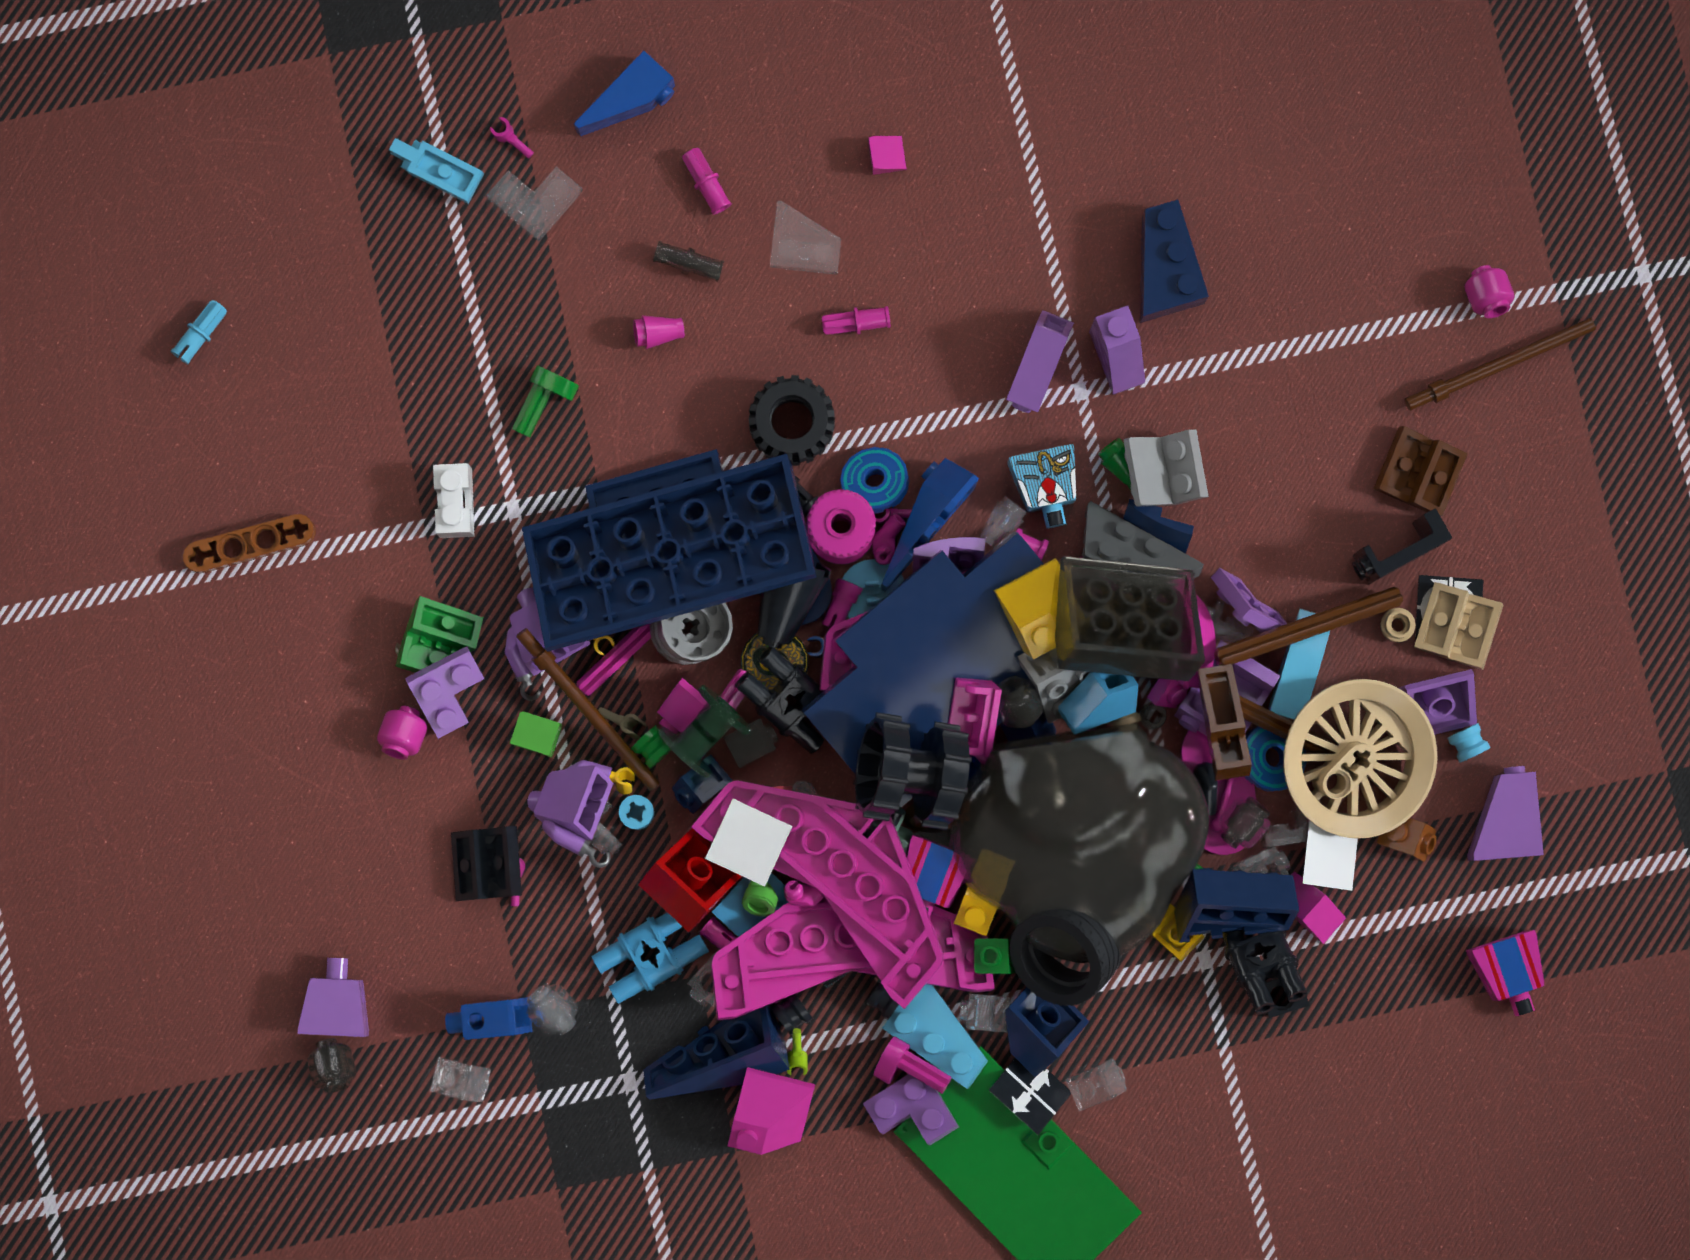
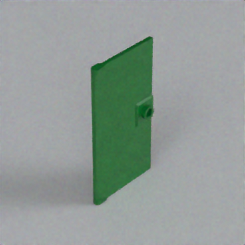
M980 1046L979 1049L988 1062L970 1088L966 1089L954 1079H951L944 1093L941 1094L939 1092L959 1127L932 1145L926 1143L911 1117L897 1125L893 1133L924 1162L1017 1260H1094L1142 1214V1211L1053 1119L1037 1135L989 1091L1005 1070Z

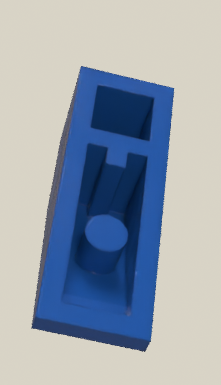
M643 51L574 123L576 132L583 136L652 111L658 104L660 106L665 105L675 92L673 90L675 87L674 78L650 55Z

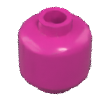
M1490 265L1480 266L1473 270L1472 276L1467 280L1464 287L1474 313L1484 315L1485 318H1496L1509 311L1510 304H1512L1515 295L1506 272L1500 268H1491Z
M401 706L399 710L387 711L377 735V741L382 746L381 750L383 753L396 759L406 760L408 756L416 755L419 752L427 731V725L419 717L420 712L408 706Z

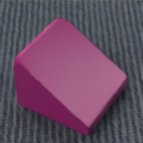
M902 136L868 137L873 175L907 170Z

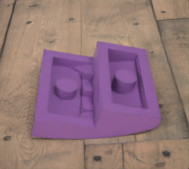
M949 538L916 547L913 552L912 574L940 550H943L960 572H964L984 557L986 538Z

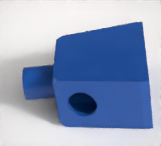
M529 997L463 1004L460 1008L461 1012L447 1013L445 1017L448 1034L463 1033L464 1040L533 1032Z

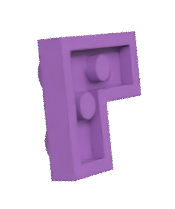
M1221 568L1212 575L1211 579L1219 588L1217 591L1218 596L1227 604L1233 606L1235 610L1232 614L1245 626L1251 623L1262 633L1287 624L1278 611L1258 601L1238 577Z
M466 646L405 679L439 739L469 723L455 694L482 681L484 677Z
M910 1074L863 1103L881 1134H885L911 1117L926 1143L932 1145L959 1127L939 1092Z

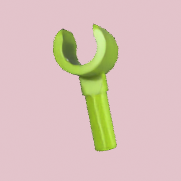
M799 1028L793 1029L792 1051L787 1054L789 1062L787 1073L791 1075V1069L794 1067L803 1068V1075H806L808 1071V1055L802 1050L801 1029Z

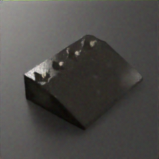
M1063 556L1060 560L1055 629L1058 669L1189 681L1205 662L1193 570Z

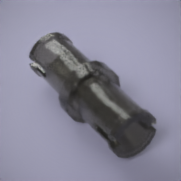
M662 241L658 242L653 262L680 269L682 274L688 275L690 272L715 280L716 282L719 280L724 264L723 260L720 261L695 253L696 249L689 247L688 250Z

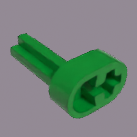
M538 365L529 380L534 384L512 428L529 438L551 393L553 392L572 401L579 388L578 384Z

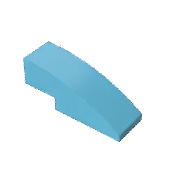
M1299 609L1296 620L1316 613ZM1330 631L1287 645L1278 672L1280 678L1275 685L1268 706L1270 711L1290 719H1295L1300 710L1311 699Z

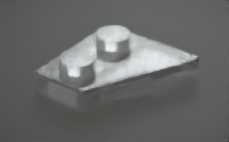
M777 201L770 268L838 275L841 238L783 201Z

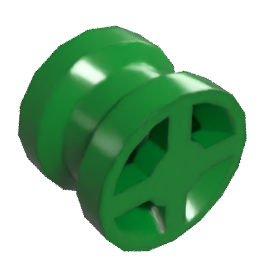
M655 725L631 749L636 754H641L645 758V764L651 769L675 745L670 740H665L661 736V730Z

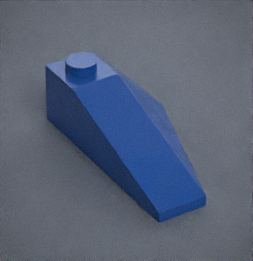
M944 458L939 465L934 461L922 474L921 477L925 481L919 491L880 587L884 592L891 587L913 561L914 548L929 543L974 491L979 480L976 475L947 458Z

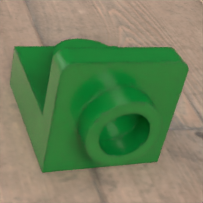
M975 939V973H1016L1009 950L1011 939Z

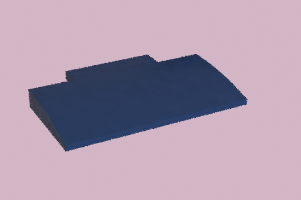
M717 449L586 485L590 509L522 527L540 626L547 652L817 578L793 467L787 454L723 471Z
M1015 531L964 574L957 569L943 550H940L834 639L854 663V666L804 707L802 712L854 774H856L858 759L857 751L860 749L866 724H869L875 718L876 712L902 716V722L910 724V748L920 749L924 740V733H928L934 727L935 721L948 723L955 678L991 680L1002 690L997 727L1037 693V690L1019 664L1018 656L1025 652H1023L994 590L1040 567L1044 563L1023 537ZM1082 612L1085 621L1080 627L1092 643L1095 627ZM903 793L899 807L904 806L910 801L913 795Z

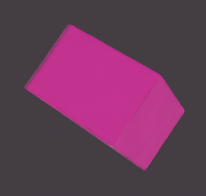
M1293 872L1291 875L1294 877L1299 912L1295 920L1324 944L1346 917L1326 894L1313 885L1303 884V877Z

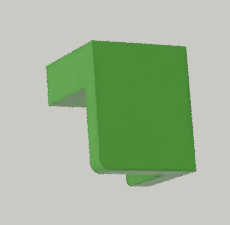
M522 711L519 714L510 744L552 758L563 725Z

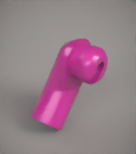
M895 513L873 537L874 559L880 565H887L891 562L896 550L895 537L906 526L904 519Z

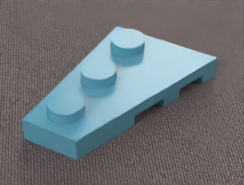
M926 984L906 1009L898 1005L882 1027L892 1036H896L909 1044L910 1049L951 1076L952 1079L966 1089L970 1088L988 1062L933 985Z

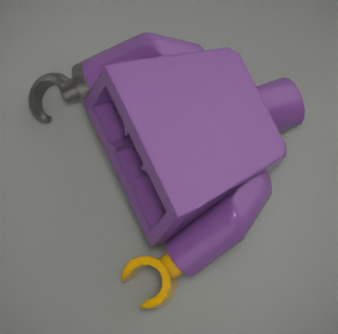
M527 588L517 595L522 608L510 616L512 627L507 631L505 654L517 681L523 682L520 688L522 697L533 701L539 698L541 692L538 690L535 695L530 696L525 693V689L532 685L530 678L542 671L531 660L533 656L516 636L524 628H527L543 647L545 646L534 589ZM608 635L593 639V647L600 655H604L598 649V642L601 639H608L614 647V641ZM590 641L552 650L556 656L555 661L557 663L590 645Z
M581 760L564 770L549 773L542 791H532L529 794L528 807L531 811H534V816L542 822L543 831L556 844L581 857L585 853L589 856L592 865L602 868L609 864L611 859L610 853L606 852L607 859L605 862H597L594 858L596 850L589 846L590 841L588 840H592L613 784L615 783L616 790L624 795L632 793V785L622 781H635V775L628 767H623L613 772L611 771L612 767Z

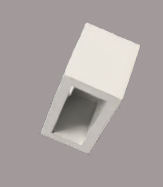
M468 463L433 465L434 489L437 492L438 509H435L436 534L440 538L475 537L472 468ZM463 490L465 494V508L463 507Z

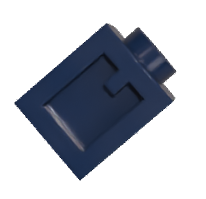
M710 754L680 777L673 785L672 790L679 804L684 808H688L694 814L733 780Z

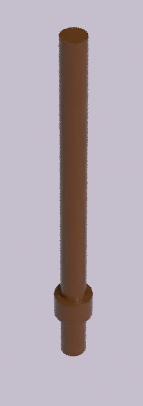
M1588 318L1446 381L1440 379L1430 383L1427 389L1405 398V404L1411 411L1432 401L1435 403L1449 398V394L1595 331L1594 321Z
M527 628L520 631L516 638L533 656L531 659L540 671L545 670L645 787L649 791L655 789L660 783L658 779L555 661L556 656L553 652H547L545 647L538 642Z

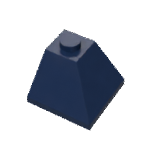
M1027 987L1005 1010L1010 1053L1034 1077L1053 1063L1089 1023V1020L1075 1006H1060L1059 1004L1049 1003L1036 996Z

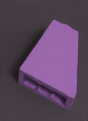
M1128 305L1095 317L1089 333L1112 394L1114 395L1145 384L1141 340Z
M1042 310L1006 399L1013 402L1012 406L1027 413H1030L1031 410L1039 411L1074 322Z
M1525 766L1504 768V774L1494 776L1467 854L1468 861L1544 855L1536 772L1525 773Z

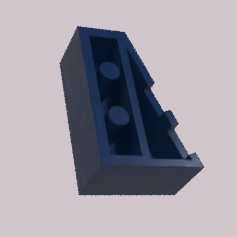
M1178 199L1147 208L1142 216L1140 323L1203 305L1209 297Z
M1202 868L1192 869L1176 902V909L1174 911L1178 941L1182 943L1190 942L1189 936L1211 933L1212 939L1223 938L1222 932L1244 929L1245 935L1289 930L1299 912L1293 875L1247 873L1241 870L1233 872Z

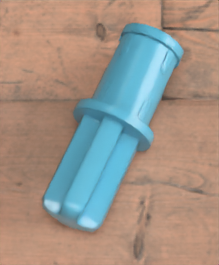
M211 300L193 324H187L189 329L170 352L178 358L187 347L188 349L182 355L181 361L188 365L204 342L211 340L209 336L227 314V310L220 303Z

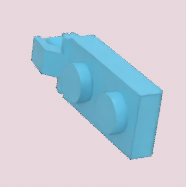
M395 138L389 148L391 155L403 160L402 169L469 204L484 176L483 171L424 141L419 142L415 140L412 146Z

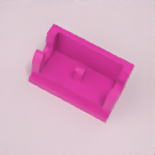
M955 678L948 723L960 725V731L969 733V755L991 757L1002 690L991 680Z

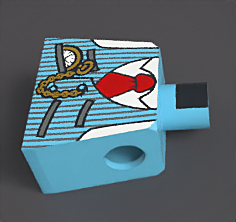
M1073 444L1009 457L1007 461L1008 467L1027 513L1042 510L1047 529L1065 525L1066 520L1062 506L1076 501Z

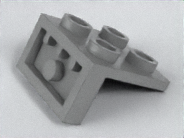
M1196 429L1185 430L1163 437H1130L1124 439V455L1131 480V494L1137 507L1179 505L1209 497Z
M1081 627L1064 644L1034 660L1026 653L1018 656L1020 666L1037 690L1043 714L1048 723L1062 719L1058 712V706L1090 672L1102 668L1098 651Z

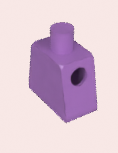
M327 958L326 978H310L299 1021L298 1034L369 1036L363 980L347 979L348 958Z

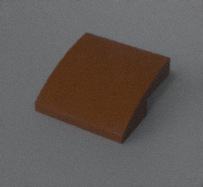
M1399 426L1373 489L1426 512L1436 508L1439 515L1443 516L1468 453L1441 440H1432L1406 426Z

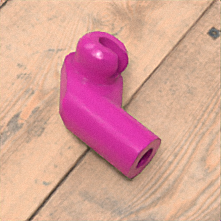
M797 880L789 881L784 887L785 898L793 905L813 907L825 897L818 889L810 885L799 884Z

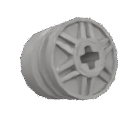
M726 603L650 623L651 640L657 651L668 661L680 665L696 664L721 653L729 643L733 630L732 615ZM691 622L693 625L690 629L691 633L683 634L684 624Z

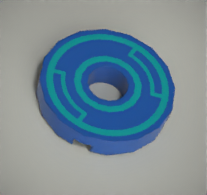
M879 447L861 450L850 457L842 469L840 478L842 489L856 492L864 497L872 507L874 514L882 513L884 509H888L891 506L894 508L900 504L907 494L910 482L906 464L900 456L887 448ZM878 474L884 477V481L879 486L870 487L866 484L867 479L872 475Z
M1259 726L1251 729L1246 735L1252 767L1250 776H1244L1245 779L1267 792L1286 790L1288 787L1283 769L1286 740ZM1269 748L1275 749L1279 754V762L1275 767L1270 766L1266 761L1265 755ZM1302 761V770H1303V773H1304V770H1305L1307 761Z

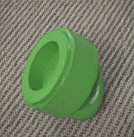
M750 881L742 898V906L746 911L753 915L764 917L775 912L778 902L776 892L768 882L764 887Z

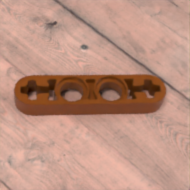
M290 515L195 541L185 548L183 561L185 566L193 572L199 574L208 573L306 546L313 541L316 535V527L313 521L305 515ZM298 521L303 526H308V530L303 532L304 538L299 539L295 534L285 536L288 543L283 544V536L278 526L283 525L285 532L294 530L296 528L295 523ZM264 530H271L275 534V543L268 549L260 548L257 544L258 534ZM230 539H237L242 544V551L235 558H229L224 553V545ZM216 543V552L221 562L216 563V557L214 556L203 559V566H199L196 562H191V558L196 556L197 549L200 548L203 553L214 552L211 545Z

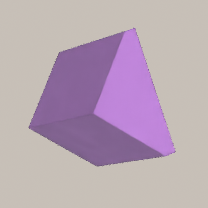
M1472 669L1399 688L1412 697L1423 709L1433 728L1434 735L1477 724L1475 683Z

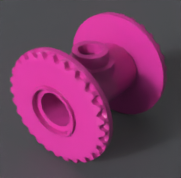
M844 489L832 490L821 495L811 506L807 517L809 543L815 553L822 559L834 564L852 563L863 557L873 543L876 527L874 511L868 501L858 493ZM837 521H845L851 528L848 532L839 534L832 529V525Z

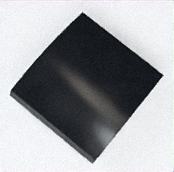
M517 826L451 832L456 901L522 895Z

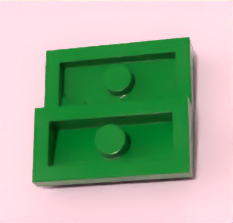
M419 596L409 618L395 666L416 673L466 646L470 652L474 651L477 647L483 617Z

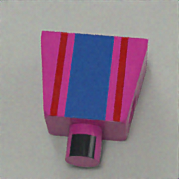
M912 835L907 860L930 917L935 904L945 908H949L952 905L978 858L921 836Z
M1526 930L1466 950L1472 965L1493 1001L1509 998L1515 1016L1535 1011L1529 991L1544 986L1535 930Z

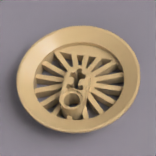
M1372 679L1343 681L1322 690L1309 700L1300 710L1289 729L1283 755L1285 781L1298 809L1319 828L1347 838L1379 836L1390 832L1406 822L1426 799L1432 787L1437 768L1436 739L1430 721L1423 709L1401 689ZM1344 701H1349V728L1339 704ZM1360 706L1366 711V714H1365V716H1364V718H1363V721H1362V723H1361V726H1360ZM1329 708L1332 711L1340 735L1321 716ZM1374 721H1376L1377 725L1371 730ZM1314 722L1337 745L1309 734L1308 732ZM1384 732H1386L1389 735L1385 738L1378 740ZM1307 740L1335 753H1302L1304 742ZM1395 743L1404 751L1377 752ZM1355 751H1357V756L1360 759L1357 763H1354L1356 760L1353 756ZM1406 760L1403 773L1376 761ZM1302 761H1325L1323 765L1303 773ZM1373 769L1400 779L1395 789L1392 790ZM1336 774L1337 784L1334 788L1328 790L1327 780L1329 776ZM1367 776L1387 796L1379 804L1376 802ZM1311 780L1312 786L1314 787V790L1312 792L1309 790L1306 784ZM1359 785L1368 806L1367 810L1358 812ZM1323 795L1330 798L1327 807L1318 801ZM1347 796V813L1337 812L1341 800Z

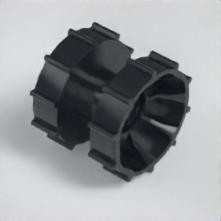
M876 712L875 718L869 724H866L860 749L857 751L858 759L855 780L853 782L856 796L855 809L863 812V818L889 821L890 815L895 810L899 811V804L903 793L912 794L915 809L914 818L922 821L921 826L947 830L948 825L954 819H958L959 810L965 793H967L969 763L971 762L968 745L969 733L960 731V725L935 721L934 727L928 733H924L921 748H910V724L902 722V716Z

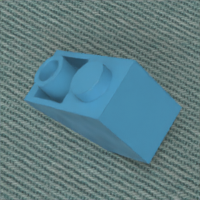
M1122 661L1090 672L1058 706V712L1073 734H1078L1135 713L1139 684Z

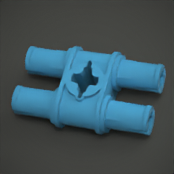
M665 913L656 919L654 917H647L646 922L623 934L621 932L617 937L618 941L591 957L601 974L627 959L634 961L636 965L634 967L635 971L609 986L612 995L619 1004L644 989L647 991L655 990L654 987L676 974L681 975V972L684 971V966L708 953L709 950L700 934L674 949L667 947L665 937L679 930L682 926L671 915ZM642 941L648 944L650 948L657 946L660 952L656 955L658 967L650 959L646 961L642 959L641 955L645 952Z

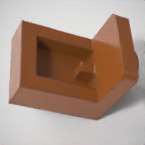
M1409 818L1399 827L1379 835L1377 844L1425 862L1427 856L1435 848L1436 829L1424 822Z

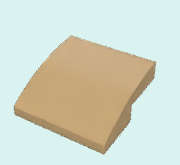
M1434 582L1414 647L1427 653L1483 670L1504 605L1501 602L1469 594L1466 590Z

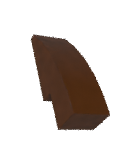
M1228 664L1198 669L1201 703L1215 781L1250 776L1252 763L1245 735L1246 725L1233 665Z

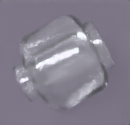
M545 983L538 987L527 999L529 1004L527 1016L545 1035H552L557 1032L560 1035H564L577 1022L574 1017L578 1012V1004L559 984L549 985Z

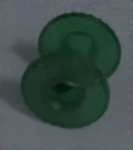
M702 685L698 688V691L709 703L679 736L664 726L658 732L663 741L683 762L701 776L708 778L712 775V771L702 760V757L732 726L745 736H749L752 730L728 702L709 687Z

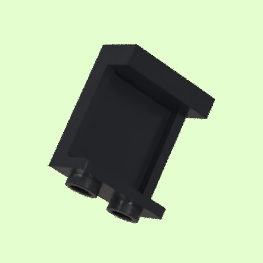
M1435 508L1412 522L1421 540L1385 560L1378 561L1370 545L1354 553L1355 561L1352 562V566L1360 580L1366 579L1370 585L1451 540L1452 536L1437 509Z

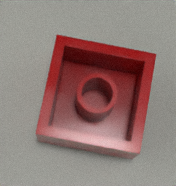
M693 828L655 862L638 884L688 932L726 897L742 877L705 859L712 844Z

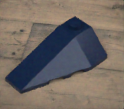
M769 1004L735 1019L722 1020L710 1029L707 1025L697 1031L699 1034L698 1038L685 1047L676 1046L643 1069L646 1097L651 1100L743 1085L747 1067L777 1075L789 1070L785 1040Z

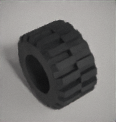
M791 375V378L788 379L780 376L777 377V381L774 383L767 382L764 385V389L761 392L758 391L754 396L755 400L749 409L750 433L758 450H762L768 459L787 454L793 466H798L800 462L806 461L809 463L813 461L814 457L818 454L821 455L825 451L827 444H830L835 427V413L832 401L829 396H826L824 389L820 385L816 386L813 384V380L807 377L805 380L799 379V375ZM795 402L802 404L811 412L812 426L810 431L803 437L786 439L774 431L771 423L772 415L779 406L785 403Z

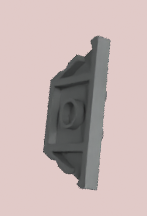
M1090 501L1085 511L1086 527L1083 536L1082 565L1141 598L1155 593L1157 589H1166L1177 585L1179 578L1188 575L1196 578L1201 574L1204 566L1203 563Z

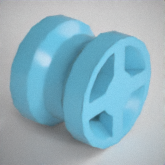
M1479 723L1447 738L1449 743L1454 745L1458 751L1456 757L1459 763L1491 748L1488 741L1483 740L1480 735L1481 727Z
M642 795L628 796L619 806L620 820L631 829H644L654 819V807Z

